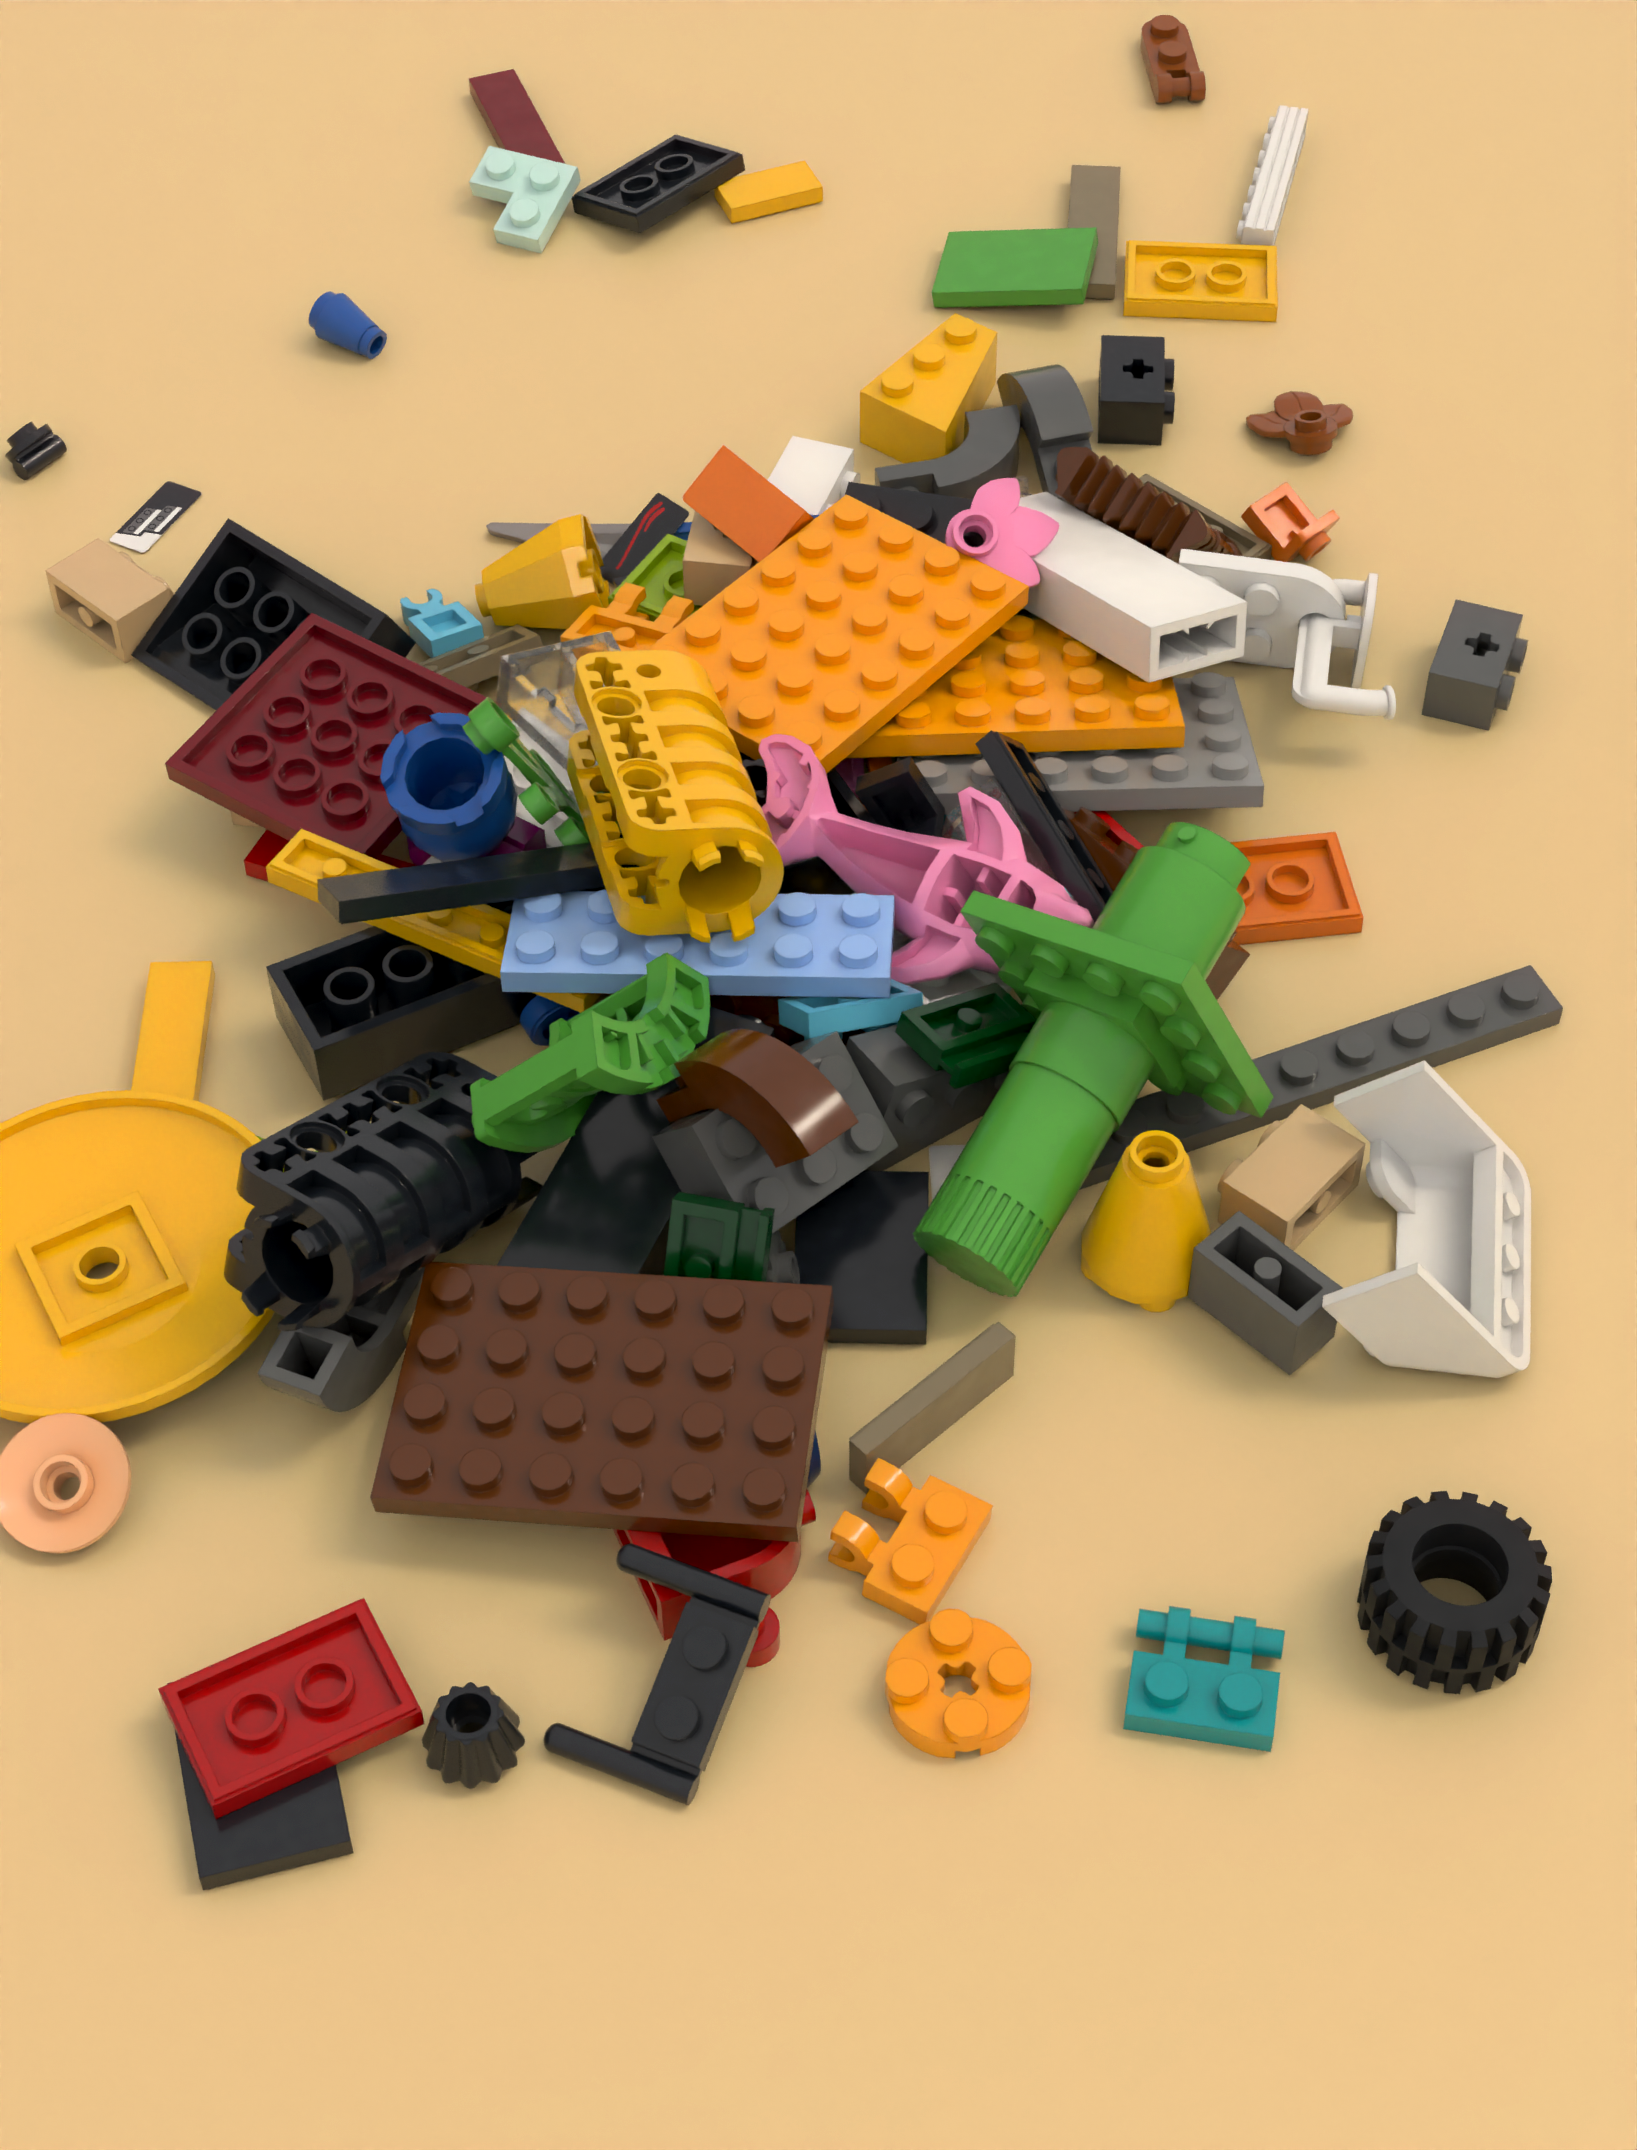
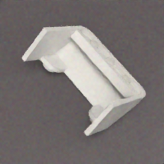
M1425 1060L1335 1095L1334 1107L1370 1142V1162L1366 1165V1177L1370 1188L1377 1197L1384 1198L1398 1212L1396 1264L1394 1271L1324 1295L1322 1307L1363 1345L1369 1355L1376 1357L1387 1366L1501 1378L1525 1370L1530 1362L1531 1188L1527 1173L1519 1158Z

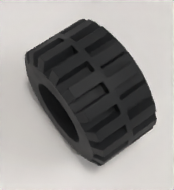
M1447 1491L1431 1492L1430 1500L1427 1503L1421 1501L1417 1496L1403 1502L1401 1514L1390 1510L1382 1518L1379 1531L1374 1530L1369 1542L1357 1603L1360 1604L1357 1615L1360 1629L1369 1630L1367 1644L1374 1655L1385 1652L1388 1654L1386 1663L1388 1669L1398 1676L1405 1670L1414 1674L1413 1684L1428 1689L1430 1681L1444 1684V1693L1460 1694L1463 1684H1471L1475 1692L1491 1689L1494 1676L1503 1682L1510 1679L1516 1674L1519 1662L1526 1664L1533 1652L1550 1598L1549 1590L1552 1583L1551 1566L1544 1565L1547 1551L1542 1541L1529 1540L1532 1527L1521 1517L1513 1521L1507 1518L1508 1507L1494 1500L1490 1507L1477 1503V1494L1462 1492L1461 1499H1450ZM1435 1578L1454 1579L1477 1590L1485 1598L1486 1602L1468 1606L1451 1604L1430 1594L1420 1582Z

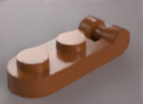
M1159 15L1146 22L1142 26L1140 49L1155 102L1170 103L1173 97H1187L1189 101L1204 100L1206 94L1205 75L1199 69L1186 26L1171 15Z

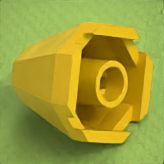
M578 514L559 519L481 570L482 583L475 585V595L482 616H492L497 626L511 627L519 624L526 628L567 630L590 605L606 608L609 605L608 597L611 595L608 580L603 581L600 567L604 566L588 517Z

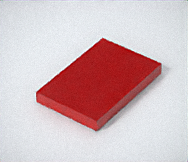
M364 1598L158 1688L162 1703L216 1819L425 1724L422 1710Z

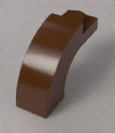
M731 1029L722 1032L674 1063L680 1073V1076L674 1079L677 1087L656 1100L669 1123L704 1109H719V1111L732 1116L743 1124L760 1142L775 1168L811 1156L859 1123L840 1093L804 1056L772 1036L748 1029Z

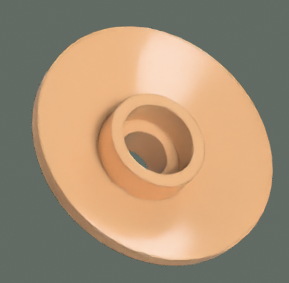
M76 1413L49 1415L30 1423L20 1430L9 1441L0 1455V1522L5 1530L21 1544L39 1552L52 1554L77 1551L103 1537L120 1518L128 1501L131 1488V1466L127 1452L119 1438L101 1422ZM78 1477L80 1481L79 1490L71 1499L63 1500L61 1497L63 1483L69 1478Z

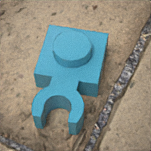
M436 589L426 590L428 602L423 604L412 603L407 597L400 599L403 621L409 627L410 637L430 658L484 638L482 623L458 601L444 606L442 594Z

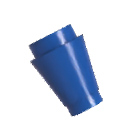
M326 292L316 300L311 308L309 325L315 329V334L319 339L364 355L369 359L375 358L383 350L387 334L346 294Z

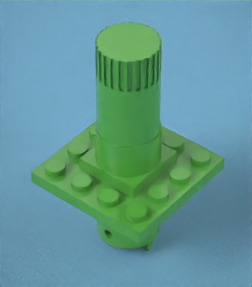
M1170 823L1156 846H1146L1138 850L1092 928L975 890L969 896L960 912L977 935L975 937L976 944L986 953L990 954L1000 969L998 972L1000 979L1013 988L1022 1001L1021 1005L1037 1020L1011 1062L1009 1074L913 1232L914 1240L918 1242L920 1248L924 1249L929 1256L933 1257L936 1262L945 1266L952 1273L989 1292H995L1001 1296L1016 1297L1112 1133L1120 1128L1147 1080L1157 1088L1172 1095L1179 1096L1185 1091L1200 1096L1208 1105L1225 1114L1234 1115L1239 1110L1259 1118L1263 1117L1274 1096L1206 983L1207 977L1246 911L1245 903L1236 888L1251 864L1245 855L1229 841L1208 829L1191 823Z

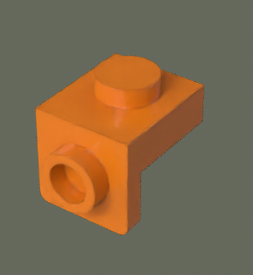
M1287 482L1250 505L1241 515V518L1256 537L1272 545L1271 555L1276 561L1290 562L1299 555L1305 561H1308L1317 555L1331 542L1327 532L1340 519L1337 513L1331 510L1317 520Z

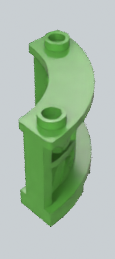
M664 953L646 964V975L570 1020L566 1021L560 1018L549 1025L550 1037L548 1048L492 1081L481 1078L470 1085L473 1113L472 1125L475 1137L489 1146L508 1151L524 1153L544 1151L563 1143L575 1135L576 1128L597 1092L604 1090L623 1095L644 1094L656 1090L680 1076L674 1063L693 1052L695 1045L705 1040L708 1033L710 1019L708 977L670 954Z

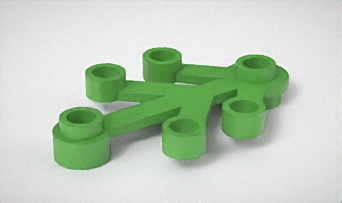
M487 697L468 713L470 720L462 726L467 736L485 755H488L494 749L502 752L531 783V786L518 797L526 810L538 823L543 825L558 812H564L569 817L554 830L564 846L590 842L577 801L540 754L534 749L528 751L518 738L520 734L509 717L491 698Z

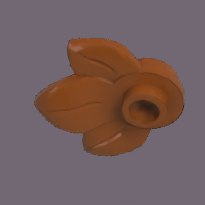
M1290 391L1276 397L1274 411L1252 414L1246 417V425L1263 437L1286 438L1289 441L1290 449L1295 453L1315 455L1327 452L1332 448V439L1337 436L1339 428L1352 422L1353 412L1345 404L1323 405L1319 398L1313 394Z

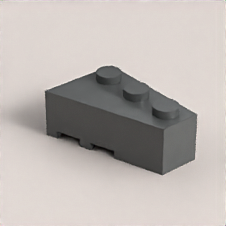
M897 1025L849 1037L846 1049L899 1146L864 1171H884L982 1117L1010 1071L954 1089L949 1084L951 1075L945 1069L935 1071L895 1033Z

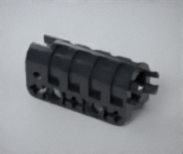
M427 1052L246 1149L241 1156L236 1189L240 1197L255 1207L250 1211L246 1219L245 1229L229 1239L224 1277L232 1287L242 1292L241 1299L249 1311L255 1316H260L264 1314L266 1308H269L285 1317L278 1323L277 1329L282 1331H295L303 1326L318 1328L331 1325L347 1315L352 1307L369 1302L389 1289L396 1280L412 1275L432 1262L438 1254L452 1250L471 1238L479 1229L492 1225L537 1197L543 1185L527 1176L522 1178L520 1163L538 1152H513L489 1146L479 1141L474 1134L470 1085L481 1078L492 1081L497 1076L454 1054ZM313 1148L316 1151H309L307 1149Z

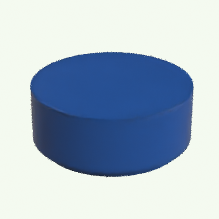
M537 995L523 1009L520 1023L534 1044L549 1046V1025L560 1018L568 1021L580 1014V1012Z

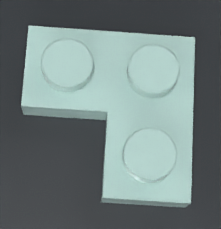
M489 146L469 183L474 196L507 204L493 229L497 243L542 254L581 179L578 167Z

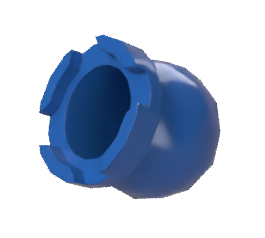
M436 713L429 715L432 720L431 722L415 727L406 735L403 730L396 734L383 755L380 777L389 804L399 817L402 831L417 848L442 862L483 857L499 849L515 825L518 793L512 774L508 771L502 752L494 749L491 753L485 755L467 736L462 726L470 720L469 716L460 713Z

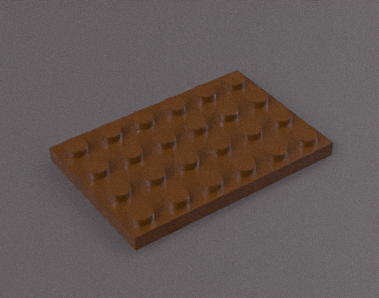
M430 1262L425 1266L370 1496L375 1512L799 1542L834 1306L833 1288L828 1285Z

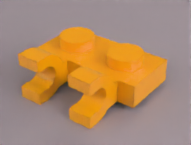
M626 582L606 608L590 605L560 636L563 655L579 659L581 656L593 652L647 650L694 611L693 600L673 595L663 607L658 618L652 622L649 615L636 612L639 604L646 598L645 587Z
M878 1458L865 1477L864 1486L869 1488V1491L862 1500V1508L880 1517L890 1518L900 1524L888 1543L880 1540L876 1531L867 1522L844 1510L831 1530L830 1539L836 1543L829 1552L828 1561L849 1571H857L865 1575L862 1596L920 1625L929 1622L988 1525L993 1505L932 1475L928 1477L921 1490L913 1487L908 1476L899 1468Z

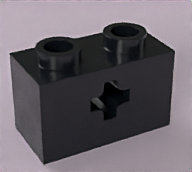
M1101 335L1098 388V443L1161 445L1163 424H1173L1175 392H1168L1173 391L1174 359H1165V337Z

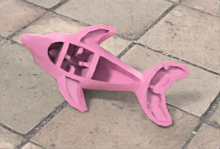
M774 734L761 740L758 751L767 771L766 804L761 808L770 827L772 840L782 857L783 867L818 856L856 894L894 895V928L913 941L892 953L891 979L908 985L944 979L969 968L998 975L1000 969L990 954L986 953L976 944L975 937L977 935L960 912L973 890L1088 928L1093 927L1094 920L1088 909L1079 906L1078 902L1063 885L1027 862L1020 831L1000 802L971 786L958 792L967 841L905 832L838 813L832 798L826 771L811 746L793 736Z

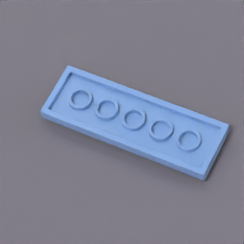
M606 890L573 891L516 899L513 903L500 970L502 992L614 994L646 975L647 963L664 953H668L708 977L710 995L890 998L895 897L894 895H870L866 893L853 895L806 894L802 892L777 894L771 905L753 919L755 924L754 934L744 940L734 942L731 937V930L711 932L710 943L700 942L692 938L690 934L646 936L628 932L616 921ZM645 895L639 896L644 900L645 903Z

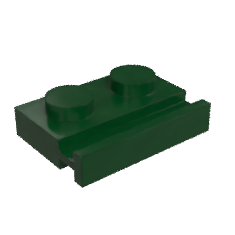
M995 982L901 1012L895 1033L935 1071L945 1069L951 1075L949 1084L954 1089H958L1008 1072L1011 1062L1037 1019Z
M678 1192L672 1199L664 1276L766 1282L775 1209L765 1207L763 1210L745 1207V1203Z

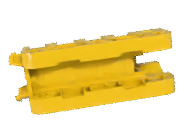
M670 650L605 651L588 653L581 656L576 662L574 696L581 716L585 718L588 730L573 734L569 739L567 774L597 864L599 865L616 921L622 928L637 935L690 934L692 938L704 943H710L711 932L731 930V937L734 942L751 936L755 933L753 919L771 905L781 888L784 867L782 857L772 840L770 827L762 808L757 802L755 790L746 769L742 765L741 755L728 729L727 720L707 672L693 658ZM603 791V792H610V793H596V792ZM627 864L637 865L640 867L623 868L620 865ZM645 895V903L644 900L639 896Z

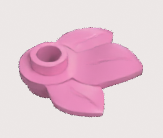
M1002 478L989 481L977 490L971 508L959 512L951 519L946 530L945 543L960 553L970 556L1028 585L1029 588L1034 587L1040 582V574L1032 557L1041 553L1052 542L1058 532L1059 523L1040 511L1019 506L1020 486L1016 478ZM968 532H976L982 536L984 543L979 547H971L965 543L963 536Z

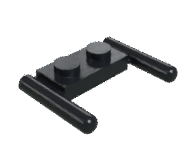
M629 1543L622 1546L617 1554L616 1562L621 1571L691 1597L690 1602L685 1604L631 1742L633 1745L631 1750L561 1723H554L548 1727L544 1734V1746L552 1753L685 1805H690L698 1790L701 1772H705L759 1634L757 1630L759 1624L768 1611L771 1595Z

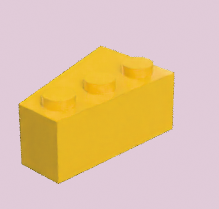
M956 313L949 317L860 390V442L904 464L936 459L956 450L964 442L965 412L982 410L996 383L997 332Z

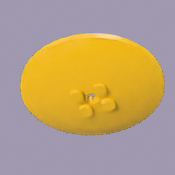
M136 1090L102 1091L76 1095L49 1102L0 1123L1 1418L30 1424L40 1418L53 1414L76 1413L91 1417L102 1423L144 1413L170 1403L195 1390L218 1375L252 1344L271 1320L275 1311L266 1308L264 1314L260 1316H255L250 1312L241 1299L242 1292L232 1287L226 1281L224 1268L229 1239L245 1229L246 1219L250 1211L255 1207L240 1197L236 1189L242 1153L261 1141L253 1132L236 1119L199 1101L173 1094ZM110 1262L118 1265L117 1269L105 1278L90 1279L86 1277L93 1267L101 1263Z

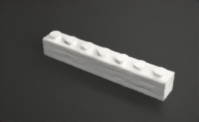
M1280 105L1276 117L1270 116L1268 130L1263 140V147L1259 152L1257 167L1254 169L1252 185L1249 186L1247 202L1244 203L1242 220H1239L1236 239L1242 240V245H1275L1305 139L1309 109L1289 108L1288 106Z

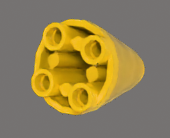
M1160 1130L1146 1131L1136 1136L1131 1144L1126 1147L1081 1232V1271L1084 1276L1096 1283L1111 1296L1139 1304L1143 1309L1150 1312L1167 1311L1174 1306L1177 1299L1188 1295L1194 1247L1211 1234L1189 1156L1177 1137Z

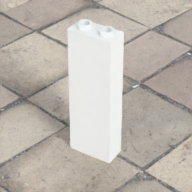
M1048 492L1020 498L1019 506L1040 511L1059 523L1058 532L1052 542L1041 553L1032 557L1040 574V582L1038 585L1029 588L1028 604L1024 609L1148 683L1244 656L1247 601Z

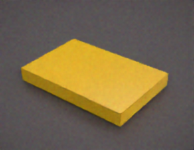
M1126 241L1123 316L1276 322L1278 310L1277 246Z

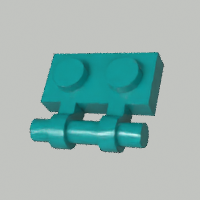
M1169 1606L1168 1613L1139 1609L1136 1637L1163 1641L1164 1650L1163 1655L1134 1650L1123 1729L1271 1752L1280 1672L1251 1668L1252 1655L1281 1659L1285 1630L1256 1626V1619L1234 1616L1233 1623L1190 1616L1191 1609ZM1186 1645L1230 1651L1228 1665L1185 1658Z

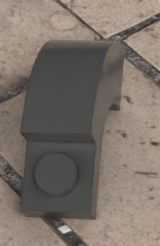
M1058 364L1002 374L997 380L1003 406L1017 405L1020 428H1023L1029 440L1042 491L1063 500L1055 494L1058 488V483L1055 479L1058 453L1065 447H1087L1092 450L1089 439L1094 431L1080 390L1070 373Z
M1017 405L965 412L964 442L956 450L936 459L875 468V486L973 499L977 490L989 481L1002 478H1016L1020 439V414Z
M425 1267L406 1278L396 1280L389 1289L369 1302L352 1307L347 1315L331 1325L318 1328L303 1326L295 1331L281 1330L257 1373L261 1381L274 1390L335 1412L349 1411L362 1404L385 1381L406 1349L407 1342L403 1331L415 1311Z

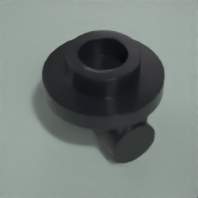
M31 421L6 440L12 449L6 453L5 457L13 464L16 474L21 479L27 480L63 455L67 448L64 441L58 435L53 434L48 424L37 429Z

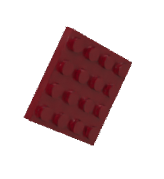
M311 613L169 758L165 766L170 780L288 841L300 829H304L377 859L402 831L399 817L389 804L380 777L383 755L395 735L401 730L406 735L415 727L431 722L432 720L429 715L460 713L468 716V713L487 697ZM494 701L501 708V704Z

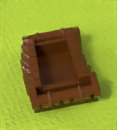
M1065 447L1058 453L1057 474L1055 476L1058 488L1055 494L1073 507L1178 564L1181 549L1243 556L1236 543L1219 530L1212 528L1198 510L1195 509L1190 513L1189 507L1183 502L1175 505L1174 499L1165 491L1159 493L1158 489L1149 482L1143 485L1142 480L1135 474L1130 473L1127 475L1126 471L1119 465L1113 466V462L1105 455L1099 459V456L1087 447Z

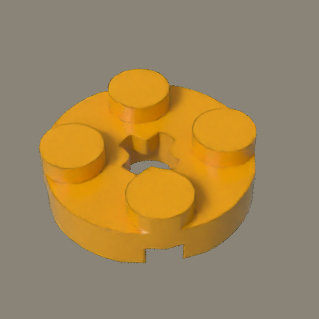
M948 1608L941 1610L932 1617L931 1621L922 1623L906 1633L895 1645L889 1656L885 1677V1696L889 1703V1714L894 1727L910 1744L923 1752L937 1757L956 1758V1751L970 1752L980 1749V1756L997 1751L1017 1735L1026 1721L1030 1701L1031 1661L1028 1655L1022 1651L1019 1644L998 1626L982 1619L970 1618L967 1613L959 1609ZM953 1675L968 1677L971 1679V1686L976 1692L970 1696L965 1692L959 1691L951 1698L943 1693L945 1690L944 1679Z

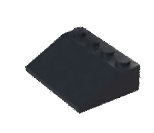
M228 518L131 655L209 707L217 710L311 613L405 658L416 642L384 612Z

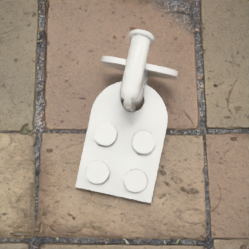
M1181 549L1179 565L1247 601L1244 656L1228 661L1279 668H1294L1292 697L1306 708L1360 716H1383L1386 720L1394 718L1396 713V697L1392 686L1385 685L1382 690L1360 689L1373 623L1378 582L1377 573H1369L1366 581L1331 579L1323 572L1303 564ZM1346 605L1361 606L1360 616L1347 614V619L1345 620ZM1336 647L1355 649L1351 688L1327 685L1330 654Z

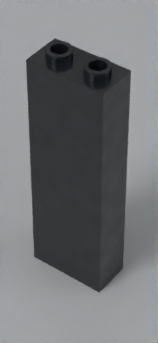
M710 1006V1019L706 1039L696 1044L694 1050L720 1033L731 1029L754 1030L776 1038L775 1029L767 1026L763 1021L752 1015H735ZM674 1079L658 1089L644 1094L623 1095L604 1090L597 1092L576 1128L575 1135L569 1140L497 1266L664 1275L672 1199L678 1192L682 1191L652 1136L673 1123H669L656 1100L677 1087Z

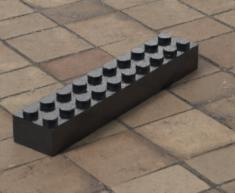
M833 768L829 771L827 778L838 813L877 824L836 769ZM818 856L785 866L782 885L778 894L802 892L806 894L851 895L855 893ZM601 887V888H594V889H587V890H580V891H600V890H606V888H605V887ZM514 900L488 903L486 905L511 914ZM376 926L266 966L276 1017L323 1101L363 1086L427 1052L447 1053L521 1024L520 1016L523 1009L537 996V994L532 992H502L500 978L393 935Z

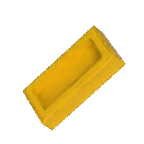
M804 160L733 177L714 189V197L730 222L737 223L820 203L823 201V186Z

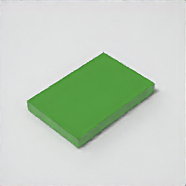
M1097 227L949 232L931 292L934 307L1084 304L1098 246Z

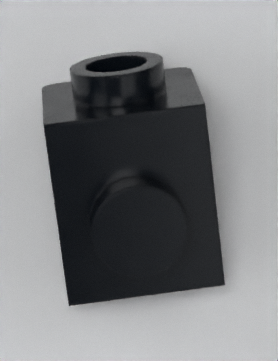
M911 756L857 777L855 793L878 825L910 833L942 837L945 808Z

